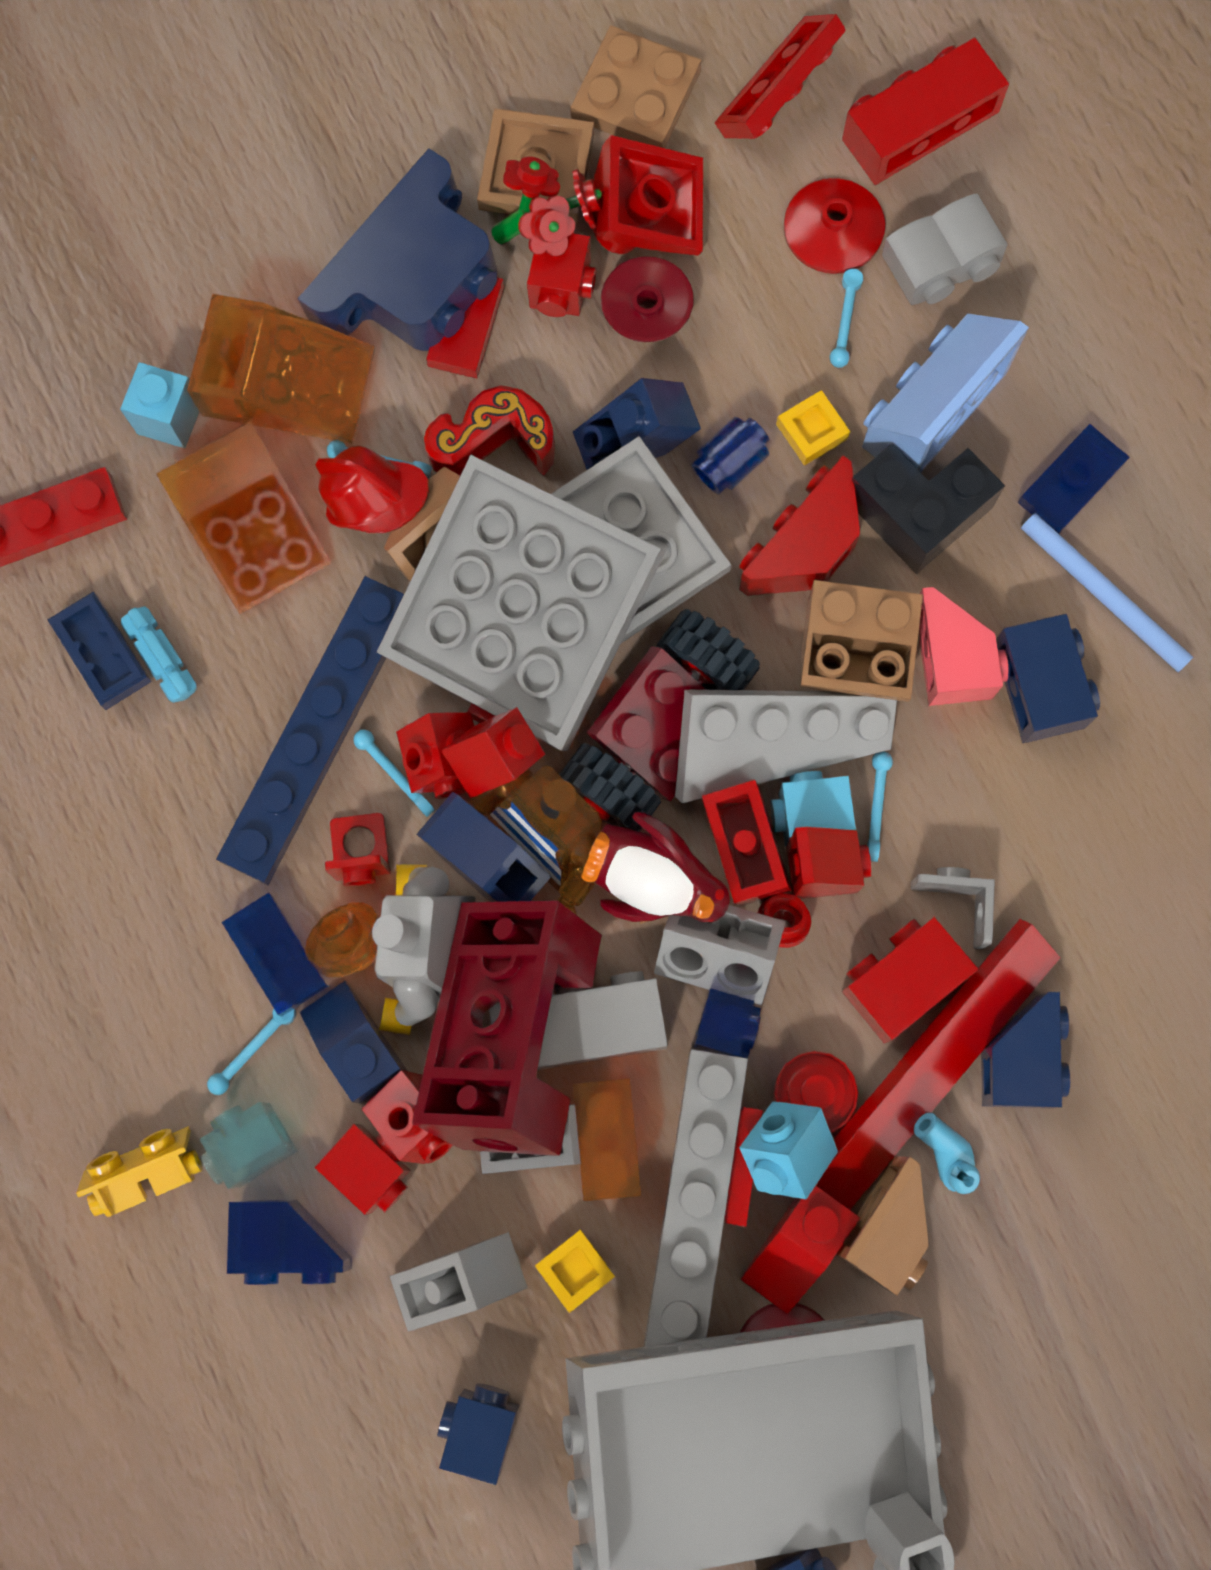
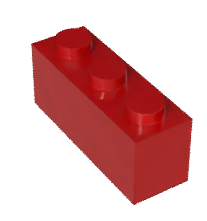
M974 37L959 47L952 45L945 48L930 64L918 71L908 70L894 80L889 88L877 95L872 96L869 94L858 99L847 112L842 141L876 186L998 114L1010 83Z

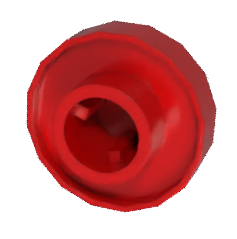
M812 1051L799 1054L784 1064L775 1079L773 1097L775 1102L820 1107L832 1133L845 1125L855 1111L858 1089L854 1075L843 1061L829 1053Z

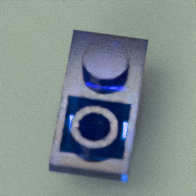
M241 1200L229 1202L227 1274H244V1284H278L279 1273H301V1284L336 1283V1273H343L352 1269V1257L298 1200Z

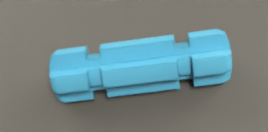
M135 607L129 610L128 614L121 618V626L131 640L137 639L134 642V646L156 680H163L160 683V687L172 703L188 699L197 690V684L187 669L184 671L180 669L184 663L162 629L156 631L155 627L158 626V623L146 607Z

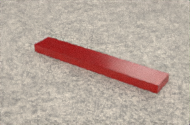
M1022 919L1017 921L979 966V970L968 979L833 1139L838 1152L816 1186L850 1210L914 1134V1126L917 1120L925 1113H931L1059 961L1061 957L1033 924Z

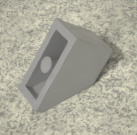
M509 1232L390 1276L408 1332L476 1311L528 1288Z

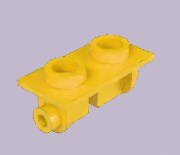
M189 1126L173 1133L171 1129L157 1131L143 1139L138 1148L120 1156L117 1151H112L97 1157L86 1166V1170L83 1172L76 1192L78 1198L93 1192L87 1196L88 1205L93 1215L98 1216L104 1213L105 1216L111 1217L146 1201L147 1195L140 1183L144 1179L148 1178L156 1196L194 1181V1174L203 1171V1167L195 1150L186 1153L191 1133Z

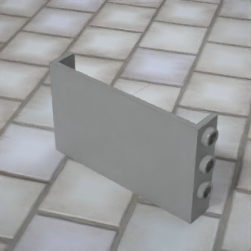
M895 1310L565 1358L570 1415L563 1417L562 1433L565 1449L568 1455H573L575 1480L568 1482L567 1498L571 1516L574 1520H578L580 1545H575L572 1549L573 1570H703L867 1539L865 1523L870 1505L908 1492L945 1535L943 1519L947 1515V1500L944 1490L939 1483L937 1458L941 1453V1440L939 1432L933 1423L931 1397L935 1391V1380L932 1369L927 1363L923 1318Z

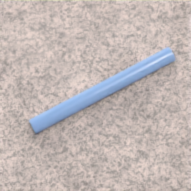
M1034 513L1023 524L1021 529L1175 671L1179 672L1193 659V656L1038 514Z

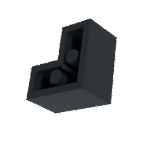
M890 444L856 473L851 480L855 485L858 514L916 574L994 507L1005 487L999 478L969 448L928 481L893 444Z

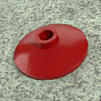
M840 178L822 179L806 185L792 198L784 218L785 239L795 257L814 270L830 274L845 273L848 269H858L868 263L878 252L885 234L884 213L874 195L858 183ZM828 214H840L845 219L834 221L829 218Z

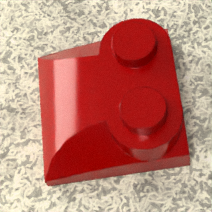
M610 135L602 145L594 175L595 185L602 192L600 198L602 210L594 212L597 225L594 233L599 243L608 251L616 254H626L638 247L699 256L703 252V157Z

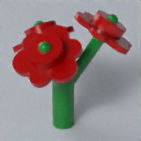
M527 156L523 157L520 161L508 160L506 162L503 183L513 190H521L522 197L519 209L492 227V237L498 244L504 245L521 234L524 238L529 239L528 247L532 253L542 254L546 251V253L552 256L562 255L568 246L567 236L571 235L575 230V221L568 216L569 210L581 206L585 221L589 223L592 230L597 228L594 212L602 210L600 202L602 192L597 189L593 179L585 181L583 174L578 169L572 170L576 196L565 199L562 196H558L560 191L558 171L549 167L542 159ZM540 194H541V195L547 196V197H549V198L546 200L545 198H542V197H539V196H540Z

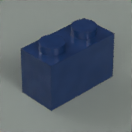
M1067 613L1007 627L1001 631L996 638L997 649L1004 650L1007 656L1008 680L1004 683L1022 744L1085 729L1098 717L1097 710L1100 708L1099 692L1095 682L1092 679L1086 678L1081 662L1084 658L1083 640L1076 628L1071 629Z

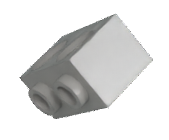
M731 905L728 906L725 915L715 922H700L689 916H668L654 974L762 1005L786 921Z

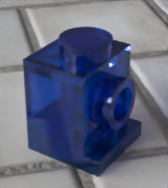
M710 988L693 1048L748 1059L750 1049L752 1050L761 1019L759 1017L761 1008L753 1006L754 1000Z

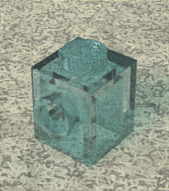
M258 1102L245 1111L242 1110L240 1105L225 1111L210 1122L213 1131L200 1139L206 1150V1153L201 1155L206 1171L216 1184L219 1185L224 1182L228 1189L241 1188L298 1152L271 1104Z

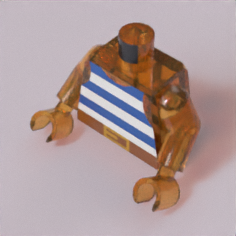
M544 765L535 774L528 769L514 781L470 798L471 802L466 801L479 813L488 816L490 822L519 844L551 875L548 882L561 895V897L552 901L558 900L577 915L574 905L581 906L596 885L594 882L584 881L581 879L591 848L601 831L602 820L599 814L576 792L573 785L565 781L551 766Z

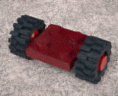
M684 609L679 613L657 645L650 647L587 731V734L612 756L607 753L603 754L598 748L591 747L587 743L581 744L556 777V782L560 784L559 786L564 791L569 793L573 800L581 803L584 809L588 812L591 811L602 822L640 832L642 827L632 818L635 812H642L652 816L661 804V799L671 802L676 793L685 690H745L760 669L759 661L754 658L755 654L751 650L744 648L745 644L739 638H733L729 635L730 631L724 626L722 628L718 627L713 619L709 617L704 619L699 612L694 610L691 612L689 609Z

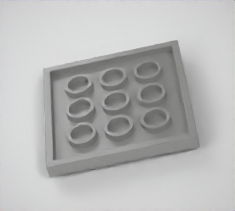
M470 455L377 653L495 716L518 707L535 737L561 751H568L666 551Z

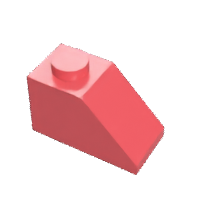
M934 587L922 588L920 594H923L918 635L929 706L992 700L1003 687V682L1008 680L1007 656L1004 650L997 649L995 633Z

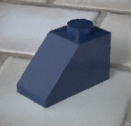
M346 980L299 1012L321 1057L352 1102L363 1104L376 1095L401 1070L408 1071Z

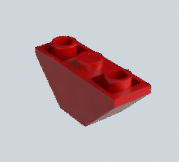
M843 455L832 469L826 465L822 466L806 487L809 496L798 508L790 504L776 520L772 529L777 533L764 547L758 542L751 548L739 565V568L743 571L739 587L741 592L747 596L809 591L814 580L826 582L830 580L852 554L860 536L855 485L851 481L853 477L852 461Z

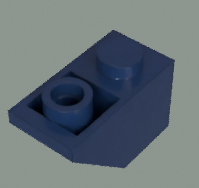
M641 378L575 429L573 435L586 470H588L637 437L642 439L654 458L666 455L699 431L701 427L683 382Z
M454 792L449 795L416 834L490 902L531 901L551 877L519 844Z
M1046 992L1036 996L982 1051V1107L1043 1109L1062 1107V1097H1067L1070 1092V1069L1068 1063L1061 1062V1040H1066L1068 1037L1069 1013L1066 1006H1060V992Z

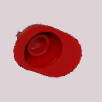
M363 446L349 447L340 452L335 458H319L315 464L316 469L321 475L318 490L327 505L326 517L331 525L339 528H348L366 533H387L399 529L417 515L424 506L429 494V480L421 468L409 463L385 459L373 450Z

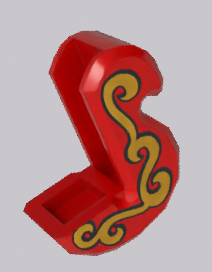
M500 385L481 391L470 401L461 424H454L451 415L448 413L440 414L429 424L424 435L428 460L436 473L443 467H446L461 476L470 455L483 460L511 438L514 439L521 451L543 476L554 464L555 439L550 417L539 402L518 388Z

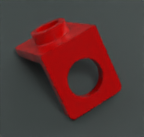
M381 813L340 817L330 821L333 861L325 862V871L336 881L343 880L344 886H362L375 883L376 876L391 874L385 819ZM358 827L369 829L375 837V846L371 853L363 857H352L347 854L344 848V839L348 832Z

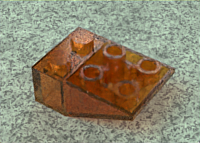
M212 293L187 391L204 417L353 444L375 353V346L263 302Z
M250 421L241 424L157 470V477L239 615L332 564Z

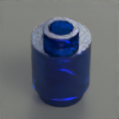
M733 417L697 450L699 457L691 463V466L700 480L711 491L720 495L726 488L733 490L769 456V451L766 447V444L770 441L769 436L754 419L748 418L746 421H743L739 417Z

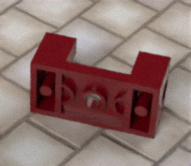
M558 900L461 903L413 1115V1125L462 1150L560 1156L571 1098L536 1078L554 983H557L562 988H592L602 934ZM500 1002L501 1009L497 1020L492 1025L483 1028L485 1012Z

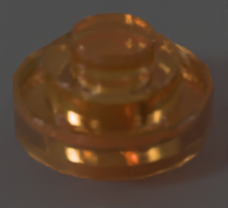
M350 902L329 911L312 928L306 939L305 953L308 960L319 973L326 977H343L366 969L373 962L377 954L378 945L372 937V929L380 916L372 906L364 902Z

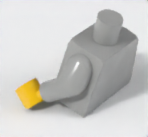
M396 864L395 895H386L382 901L381 917L376 920L372 929V937L378 945L375 972L377 978L393 987V992L397 999L385 997L379 1030L410 1035L411 1026L431 1017L440 1000L461 903L475 902L476 897L445 895L449 889V879L446 873L439 868L427 867V865Z

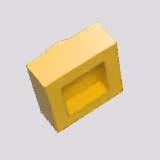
M822 390L777 417V427L804 466L847 441L850 435V430Z
M581 1229L535 1264L536 1269L569 1313L615 1277L613 1271Z

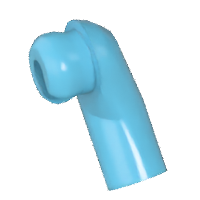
M929 1112L922 1115L914 1126V1134L933 1149L940 1180L953 1192L960 1194L973 1192L980 1183V1174L975 1167L974 1154L970 1143L935 1114Z

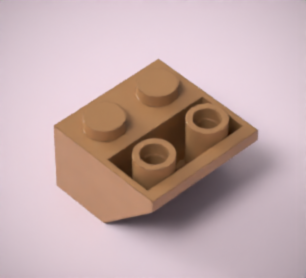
M814 580L808 598L801 651L800 687L910 702L923 594Z

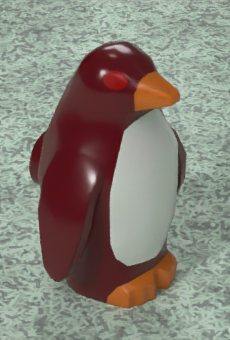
M635 812L632 818L649 834L606 824L600 831L589 853L581 879L586 882H594L620 899H601L600 906L603 910L614 917L630 922L654 921L671 915L689 916L700 922H715L725 915L730 902L728 888L721 880L712 875L691 853L685 841L670 826L648 814Z

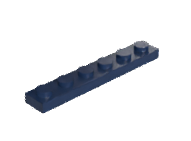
M365 576L221 848L216 858L217 861L269 886L386 660V657L377 653V650L404 596L403 593Z

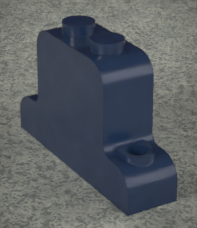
M428 148L298 297V301L311 326L327 337L338 339L350 335L363 321L373 320L413 348L420 351H429V348L439 343L444 336L447 338L454 336L462 326L465 311L477 298L482 300L491 293L497 281V266L489 238L481 228L456 213L462 201V192L457 189L451 166L445 158Z

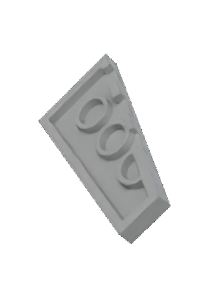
M685 690L675 797L681 803L701 799L703 795L754 779L759 784L891 750L897 700L831 691Z

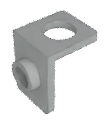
M958 867L937 868V875L918 874L911 881V890L975 895L974 949H984L992 944L994 879L970 878L971 871L969 869Z

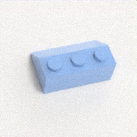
M968 313L955 328L946 325L931 343L929 351L933 354L922 366L914 362L902 375L896 385V388L900 391L891 402L888 403L882 399L871 410L863 423L868 430L862 448L876 457L890 444H893L921 473L1007 374L1029 327L1017 320Z

